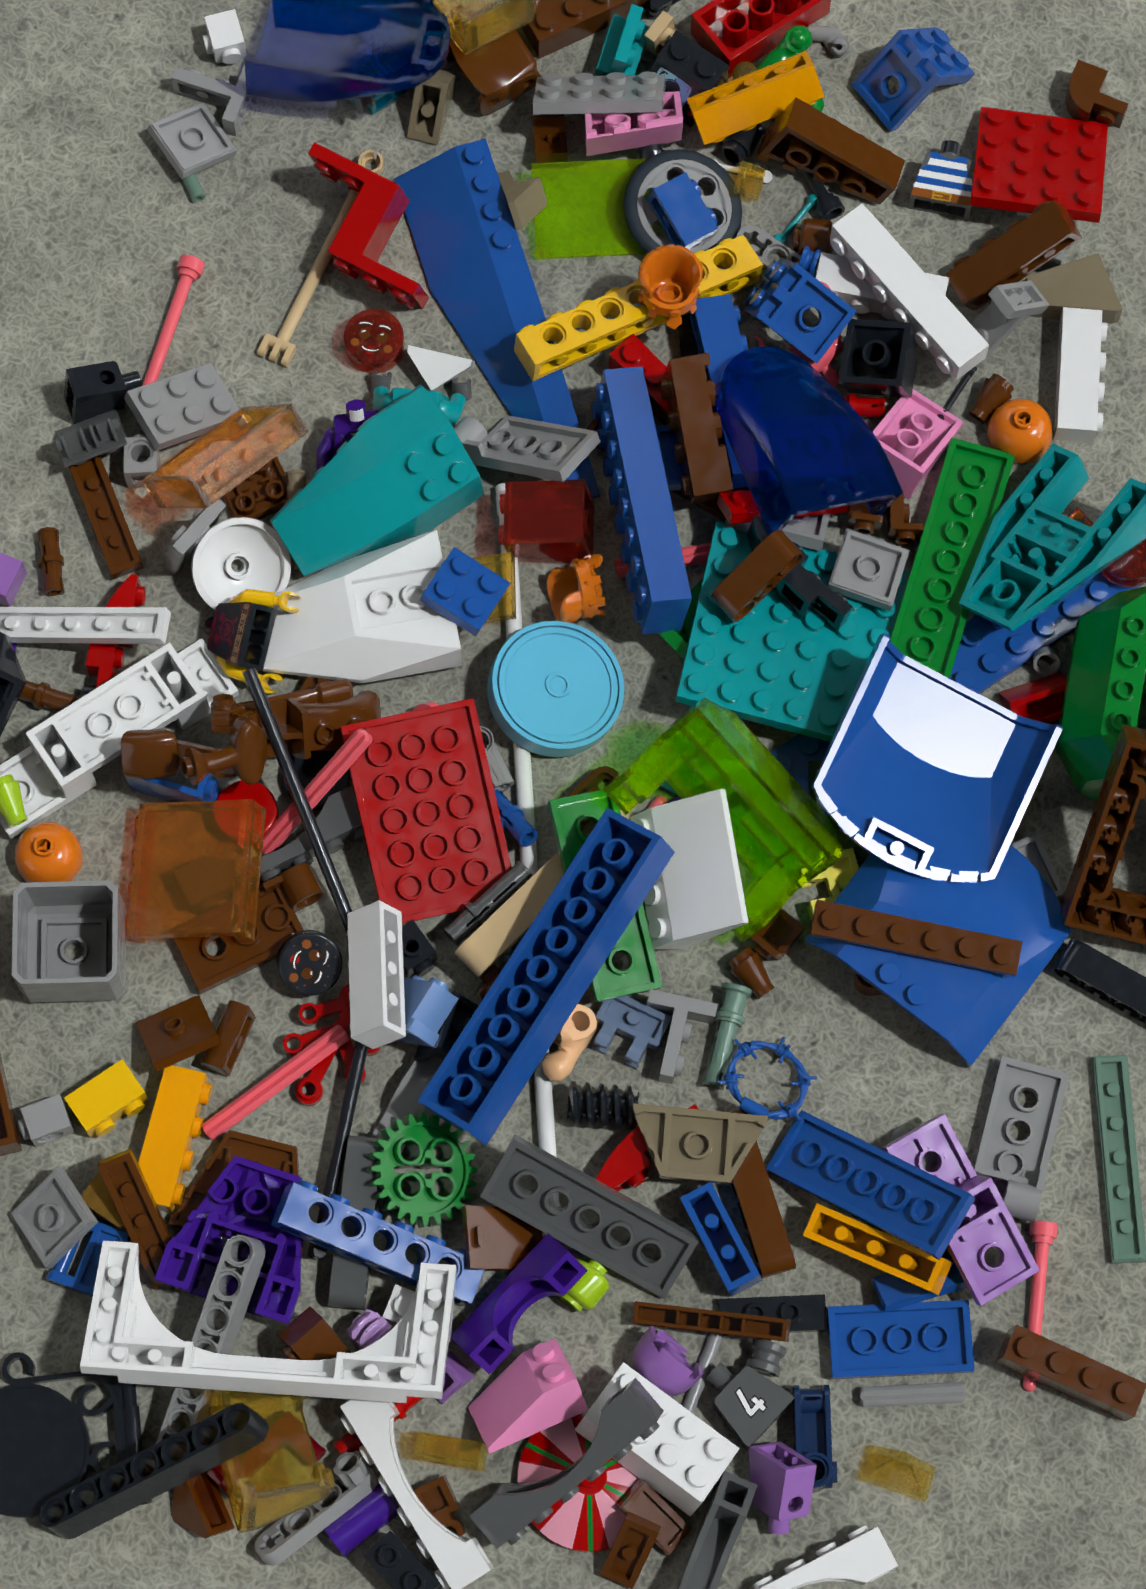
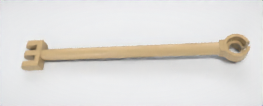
M367 150L360 154L358 164L366 168L368 164L373 163L374 150ZM378 152L375 159L377 168L371 171L381 175L384 170V161L382 155ZM350 191L277 337L266 333L257 351L258 356L264 358L269 347L273 349L269 360L276 363L280 353L283 352L281 365L288 367L297 350L296 345L290 343L289 340L331 259L328 249L358 195Z

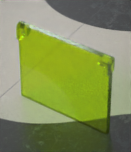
M647 158L531 163L532 178L539 177L541 179L547 199L546 207L534 217L536 250L534 255L536 260L646 255L647 253L640 248L630 234L625 221L623 201L625 188L631 175ZM646 191L644 195L645 201L647 203L648 201L646 198L649 195V191Z

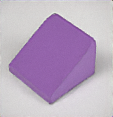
M453 1351L447 1352L442 1399H437L441 1405L474 1378Z

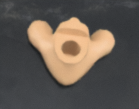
M577 1004L553 1041L558 1045V1050L548 1054L542 1062L543 1072L550 1080H564L572 1072L579 1056L593 1039L598 1029V1022L590 1008Z

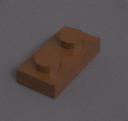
M628 1511L604 1562L600 1575L633 1589L656 1541L661 1526Z

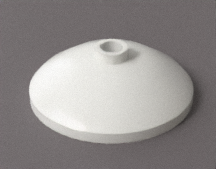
M234 517L213 525L201 538L193 552L191 573L198 594L207 605L215 610L219 603H229L232 597L246 589L272 591L275 594L286 589L290 579L291 561L288 550L278 533L271 526L253 518ZM235 559L241 561V568L237 571H233L231 568V564Z

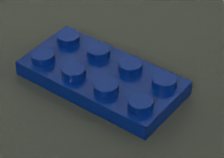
M969 1300L918 1302L888 1312L884 1311L881 1304L827 1307L832 1380L973 1373L975 1371Z

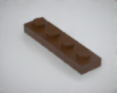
M100 455L88 459L85 463L69 466L112 579L143 569V563Z
M130 1148L98 1161L97 1167L132 1243H138L139 1258L153 1289L156 1290L167 1285L154 1279L166 1245L172 1237Z

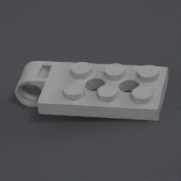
M508 415L489 434H487L485 427L478 420L468 416L463 417L454 427L474 465L564 482L600 443L597 431Z
M1002 1056L974 1170L978 1176L991 1177L993 1180L1006 1183L1002 1199L1012 1217L1035 1222L1069 1074ZM1021 1091L1032 1092L1036 1097V1105L1031 1108L1021 1106L1017 1099L1018 1093ZM1016 1123L1023 1124L1028 1129V1138L1023 1141L1013 1139L1009 1132L1010 1126Z

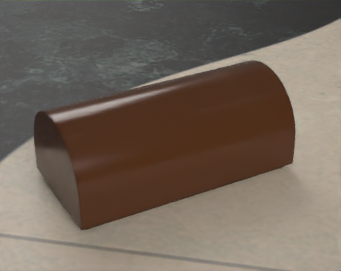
M232 1000L228 1001L215 1030L221 1043L206 1050L200 1063L203 1067L225 1077L230 1076L256 1019L255 1014L248 1005Z

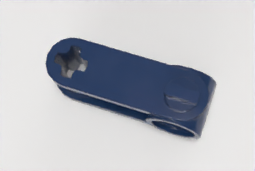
M793 1385V1397H795L793 1401L794 1451L818 1465L823 1471V1478L814 1481L812 1493L823 1489L832 1488L833 1483L838 1482L837 1461H832L829 1385H823L822 1388L801 1389L799 1385Z

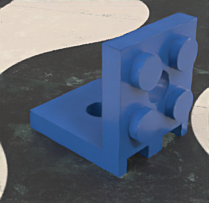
M937 27L899 30L851 84L889 131L898 129L936 86L966 83L975 75L968 66V59L952 47L949 43L948 35ZM892 76L899 82V88L895 94L889 90L888 86Z
M780 258L778 262L774 260L764 271L763 276L765 279L758 288L754 286L746 294L743 300L745 306L741 310L750 317L767 325L817 364L857 311L797 263L784 258ZM808 308H815L819 314V319L813 326H806L802 321V315Z

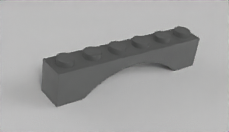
M352 785L329 796L322 811L316 818L329 854L344 847L343 843L354 837L357 840L364 839ZM305 831L296 840L283 848L261 857L244 860H222L205 856L174 872L194 914L202 912L203 915H206L220 908V902L230 897L237 900L251 893V887L261 882L271 880L296 865L302 863L311 864L314 861L313 857H315V854Z
M635 1377L608 1399L601 1410L598 1429L590 1448L573 1465L559 1474L540 1481L503 1483L479 1502L469 1517L496 1549L505 1542L513 1545L526 1534L527 1530L524 1527L533 1520L537 1525L545 1520L553 1512L551 1506L558 1500H561L563 1504L569 1501L580 1490L577 1485L583 1480L587 1479L589 1482H592L606 1470L604 1464L612 1457L616 1461L623 1458L633 1448L630 1444L639 1436L645 1440L660 1427L657 1421L664 1410Z
M726 1471L722 1473L714 1485L677 1589L718 1588L731 1551L748 1514L758 1486L757 1484Z

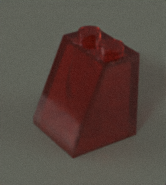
M585 479L565 480L564 482L555 480L505 482V494H500L499 500L500 512L504 514V525H499L498 539L499 544L504 545L509 557L570 564L575 559H582L589 554L590 556L593 555L595 503Z

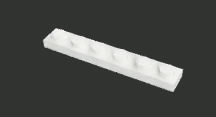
M0 607V632L8 635L11 643L165 644L171 612L166 607Z

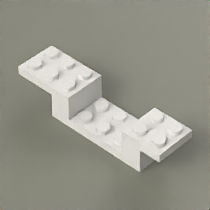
M203 638L179 653L175 651L169 642L26 732L31 746L0 765V777L12 774L14 781L18 780L25 813L28 818L24 823L9 828L7 821L0 813V824L10 839L96 786L97 783L92 772L121 755V738L126 731L164 728L175 720L181 729L185 730L211 713V703L215 695L230 694L233 695V699L239 695L238 689L223 672L214 654L208 650Z

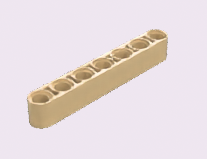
M618 800L621 815L630 820V817L634 815ZM590 820L581 829V832L588 837L596 824ZM557 852L455 951L454 954L478 978L527 932L564 875L559 853Z

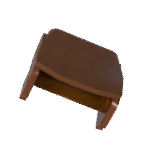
M496 18L489 22L469 27L449 37V40L444 44L446 60L448 62L456 61L467 80L482 94L478 98V110L482 115L486 114L488 116L509 105L523 93L533 89L536 86L537 77H541L537 70L536 60L507 18Z

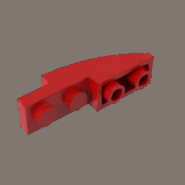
M131 574L120 585L106 607H144L146 587L141 586L137 574ZM90 643L85 666L89 676L97 677L96 688L114 678L117 668H123L125 651L124 648L120 647L133 648L134 644Z
M694 1104V1105H692L691 1107H689L688 1109H698V1108H697V1106ZM639 1126L631 1131L615 1148L596 1178L616 1191H620L628 1185L632 1189L636 1188L649 1178L647 1173L651 1171L652 1164L647 1158L650 1154Z

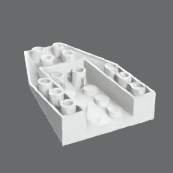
M437 530L356 556L328 567L276 593L275 595L280 596L285 591H291L299 595L301 599L293 597L287 602V607L297 608L299 612L291 614L284 611L280 606L274 605L273 608L278 610L263 671L331 680L348 679L350 682L367 683L462 666L461 645L457 625L419 601L421 595L443 564Z

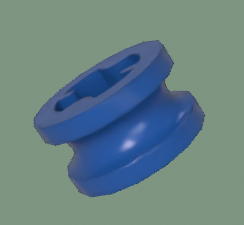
M805 246L799 266L813 277L819 263L821 250L817 249L813 252L809 246Z

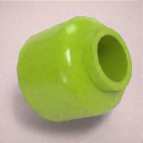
M591 1258L588 1262L580 1259L577 1260L588 1271L564 1296H558L564 1303L579 1313L582 1309L587 1311L593 1310L610 1288L608 1280L604 1277L607 1270Z

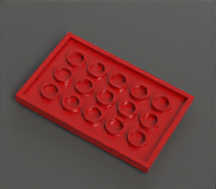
M474 698L340 726L343 744L356 730L361 728L365 729L373 738L372 743L351 765L349 773L377 898L401 911L402 924L408 923L412 919L418 921L465 910L464 906L468 902H475L512 868Z

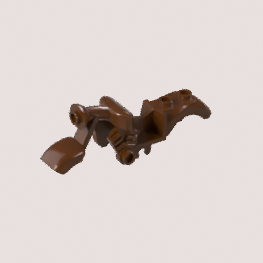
M348 679L318 683L313 689L267 698L289 754L300 759L311 758V751L339 750L343 745L340 726L381 718L380 699L377 694L367 690L353 697L352 683ZM230 694L215 695L211 703L212 733L230 734L229 746L217 749L187 741H177L173 732L162 728L129 730L121 738L124 776L134 779L169 777L176 775L179 771V766H181L184 777L189 778L193 786L200 783L209 773H215L216 778H232L237 776L247 785L257 784L263 774L266 758L276 756L254 701L236 703V701H233V695Z

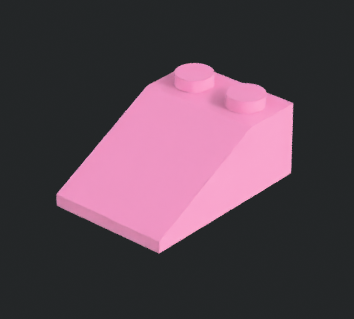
M913 389L912 397H900L869 435L854 465L894 491L904 492V497L909 500L945 451L951 438H954L964 421L947 410L944 412V408ZM942 414L944 420L940 419L937 415Z
M556 1338L524 1351L468 1406V1409L490 1454L587 1411L588 1407L577 1378Z

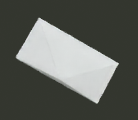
M408 345L407 352L431 391L470 371L475 366V361Z

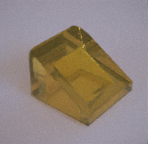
M746 161L740 162L733 189L734 193L740 195V197L758 200L765 177V170Z

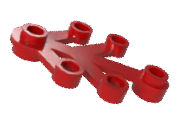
M349 984L342 988L339 998L318 1005L305 1003L300 1007L299 1019L308 1026L316 1024L319 1018L339 1012L341 1014L333 1025L303 1035L296 1033L288 1034L283 1040V1048L288 1055L295 1056L336 1025L342 1026L349 1036ZM307 1009H313L316 1015L313 1019L308 1020L303 1017V1012ZM350 1036L349 1041L338 1048L346 1067V1081L354 1051ZM292 1039L300 1042V1046L296 1050H291L287 1047V1043ZM381 1046L375 1049H368L367 1055H376L381 1050ZM338 1049L315 1065L308 1077H304L297 1082L295 1095L302 1105L313 1106L322 1099L323 1088L321 1082ZM364 1068V1070H363V1075H362L361 1084H362V1083L365 1081V1079H366V1071H365V1068ZM308 1084L315 1087L314 1094L310 1096L302 1092L303 1087Z

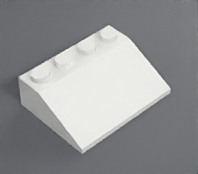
M718 789L651 807L630 817L631 821L661 836L675 851L644 900L653 949H686L749 923L725 789Z

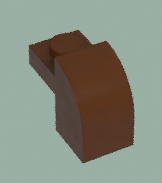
M1079 59L1070 77L1065 96L1066 108L1073 119L1085 122L1092 117L1099 123L1108 124V127L1115 126L1120 128L1128 108V103L1101 93L1108 71Z

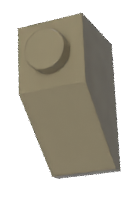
M430 67L427 71L423 69L417 76L407 138L438 145L452 101L456 73Z

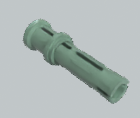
M722 983L721 989L724 993L720 1009L716 1012L715 1021L718 1024L705 1078L702 1083L704 1086L711 1085V1088L724 1090L725 1084H718V1080H724V1075L730 1064L738 1027H742L745 1023L743 1012L746 1000L752 994L750 988L734 983Z

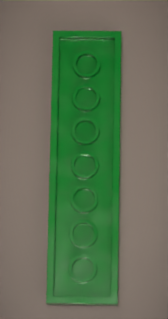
M951 438L890 639V642L902 654L949 679L970 612L962 608L959 602L992 520L1000 510L1015 455L956 438Z

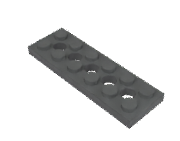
M517 1135L513 1136L480 1194V1197L542 1232L549 1233L553 1238L663 1299L667 1296L700 1238L696 1234ZM523 1175H531L537 1180L538 1186L533 1190H525L519 1185L518 1179ZM554 1192L564 1193L568 1197L569 1203L564 1207H556L551 1204L549 1196ZM592 1209L598 1213L600 1220L595 1224H586L581 1220L580 1213L583 1210ZM617 1226H622L628 1229L631 1236L626 1241H617L612 1237L611 1230ZM649 1243L656 1244L661 1249V1254L657 1258H648L644 1256L641 1248Z

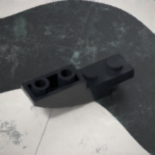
M758 515L752 519L746 534L751 551L767 536L777 530L772 523L764 521ZM793 542L803 553V558L774 587L775 591L802 618H805L813 610L836 630H839L847 621L853 606L848 603L842 594L834 592L826 586L816 573L804 568L809 556L804 553L797 543Z

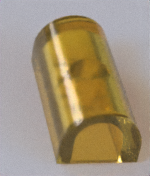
M422 1431L417 1433L414 1460L485 1472L488 1450L484 1442Z

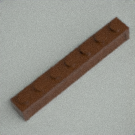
M635 1301L633 1315L634 1324L789 1342L791 1320L638 1301Z

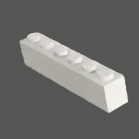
M863 203L832 225L830 244L834 251L848 259L856 276L860 279H865L872 286L875 297L880 302H886L898 322L913 324L914 338L917 344L923 350L928 349L936 358V364L943 373H949L956 381L986 358L989 348L986 340Z

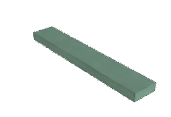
M1093 1056L1092 1069L1111 1264L1146 1262V1242L1128 1056Z

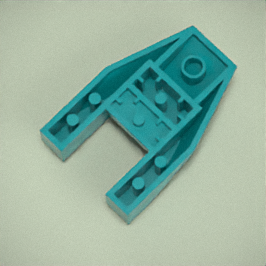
M1052 444L994 516L959 602L960 606L1013 632L1059 603L1146 539V484L1130 478L1095 523L1089 527L1061 514L1088 481L1089 476L1078 454Z

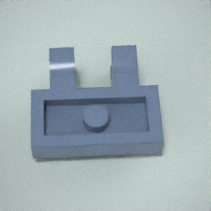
M628 996L603 1001L595 1016L598 1024L602 1025L594 1040L595 1045L593 1049L606 1055L615 1033L624 1035L634 1040L625 1056L624 1064L637 1070L647 1047L657 1051L671 1024L672 1017Z

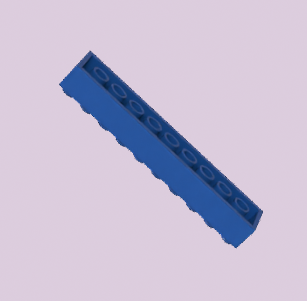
M606 808L417 1100L434 1115L487 1146L675 853L661 836Z

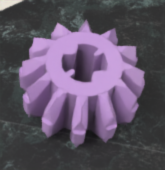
M366 1309L352 1321V1324L347 1329V1335L353 1346L361 1350L381 1339L393 1329V1326L377 1312Z

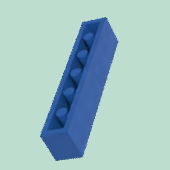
M731 294L697 299V310L693 314L690 313L689 316L698 354L709 352L711 365H707L705 372L707 380L714 381L715 406L712 407L713 413L717 412L721 418L722 438L718 440L719 445L724 444L726 446L733 489L768 484L771 471L776 469V462L773 451H768L766 441L769 440L766 421L761 422L759 412L762 410L761 397L759 392H754L752 383L755 382V374L752 363H747L745 354L748 353V344L745 334L740 335L738 325H741L739 307L733 306Z

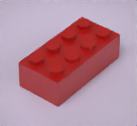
M713 0L691 15L690 33L702 48L729 65V79L772 51L781 41L785 32L794 25L808 27L809 24L812 25L830 12L831 0Z

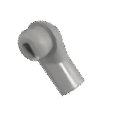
M809 24L808 29L812 33V41L822 42L830 53L836 57H842L848 52L849 43L838 28Z

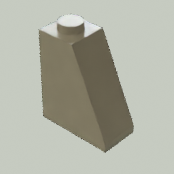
M1099 253L1028 275L1025 278V281L1031 280L1049 303V306L1042 314L1033 315L1034 317L1060 319L1063 307L1103 310L1102 322L1108 324L1119 322L1123 308Z

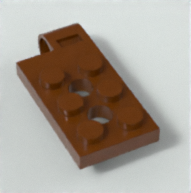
M309 863L296 865L281 875L262 883V888L170 931L200 994L277 958L278 950L284 940L291 934L303 930L295 912L314 904L324 896V892ZM245 925L255 927L257 929L256 937L251 941L240 940L238 938V931L241 927ZM213 940H221L226 944V949L219 956H211L207 953L208 944Z

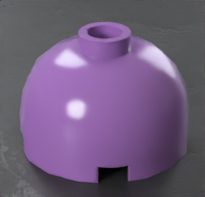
M651 1326L643 1334L634 1348L632 1360L635 1371L668 1396H677L685 1393L704 1373L698 1362L692 1367L687 1361L688 1359L684 1353L688 1351L661 1329L655 1334L654 1326Z

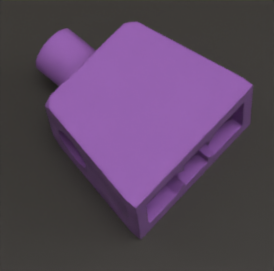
M780 1441L750 1446V1482L758 1485L752 1503L755 1507L769 1515L768 1531L770 1533L787 1534L790 1532V1519L806 1517L809 1514L816 1464Z

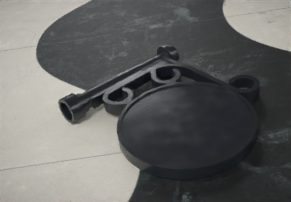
M20 1352L10 1354L3 1362L2 1372L5 1379L13 1385L0 1389V1514L14 1518L39 1516L41 1506L46 1500L84 1481L89 1465L93 1466L99 1473L107 1469L99 1465L98 1456L105 1449H114L115 1444L112 1442L100 1443L91 1453V1437L83 1417L84 1414L97 1418L103 1416L113 1407L117 1461L115 1464L143 1451L136 1384L119 1383L118 1377L113 1375L81 1373V1371L15 1379L10 1375V1366L14 1361L19 1359L25 1360L28 1364V1374L31 1376L35 1375L36 1367L34 1361L28 1355ZM89 1378L101 1382L108 1389L111 1397L99 1409L92 1411L86 1408L85 1398L90 1392L96 1391L97 1387L94 1384L87 1385L80 1391L76 1406L56 1390L37 1384ZM152 1499L141 1505L152 1503Z

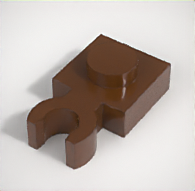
M446 1475L413 1489L420 1502L445 1527H454L458 1536L465 1534L463 1523L459 1519L454 1518L451 1513L459 1509L460 1506Z

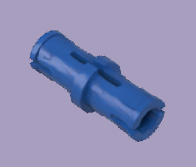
M494 790L503 830L509 831L520 846L527 847L533 844L538 837V832L524 818L522 809L517 805H513L501 790Z

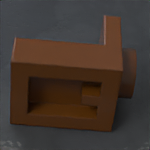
M890 491L887 501V540H895L897 544L909 545L915 543V540H921L923 524L909 523L910 507L909 504L904 503V492Z

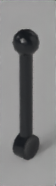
M976 366L964 375L943 407L944 412L946 410L949 412L977 370ZM942 414L937 415L940 419L944 420Z

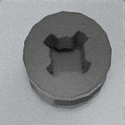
M753 1339L751 1345L753 1354L752 1357L747 1359L746 1365L761 1374L779 1377L781 1371L779 1361L785 1357L787 1349L774 1342Z

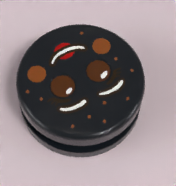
M301 930L291 934L281 944L277 953L276 965L281 979L291 990L301 995L315 996L328 991L336 984L342 972L343 962L339 948L327 935L316 930Z

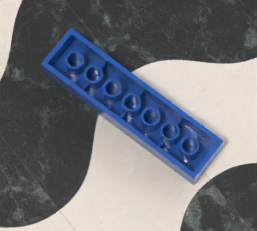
M643 367L604 369L600 383H596V400L591 402V415L593 420H599L597 433L600 443L598 447L599 449H604L603 473L605 477L610 479L611 486L608 489L609 502L611 506L615 505L617 513L614 517L616 534H621L623 543L620 545L622 563H627L629 573L626 575L627 590L629 593L633 592L635 602L632 604L634 622H639L641 634L662 633L670 630L681 631L692 596Z

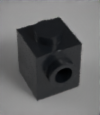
M412 919L402 926L403 969L408 978H411L412 975L419 977L426 975L435 967L434 962L437 960L435 949Z

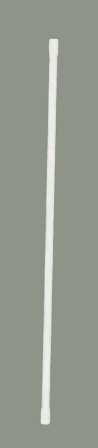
M501 483L495 486L497 515L499 517L502 576L511 583L504 593L506 640H508L523 628L515 520L517 513L515 485L512 483ZM513 742L517 806L524 812V818L535 828L531 752ZM536 841L527 847L520 846V862L529 869L532 875L538 871ZM549 1047L534 1071L538 1147L557 1157L552 1080L544 1074L542 1068L543 1060L550 1054ZM559 1192L552 1193L549 1196L551 1204L556 1207H562L559 1201ZM542 1232V1237L544 1238L547 1234Z

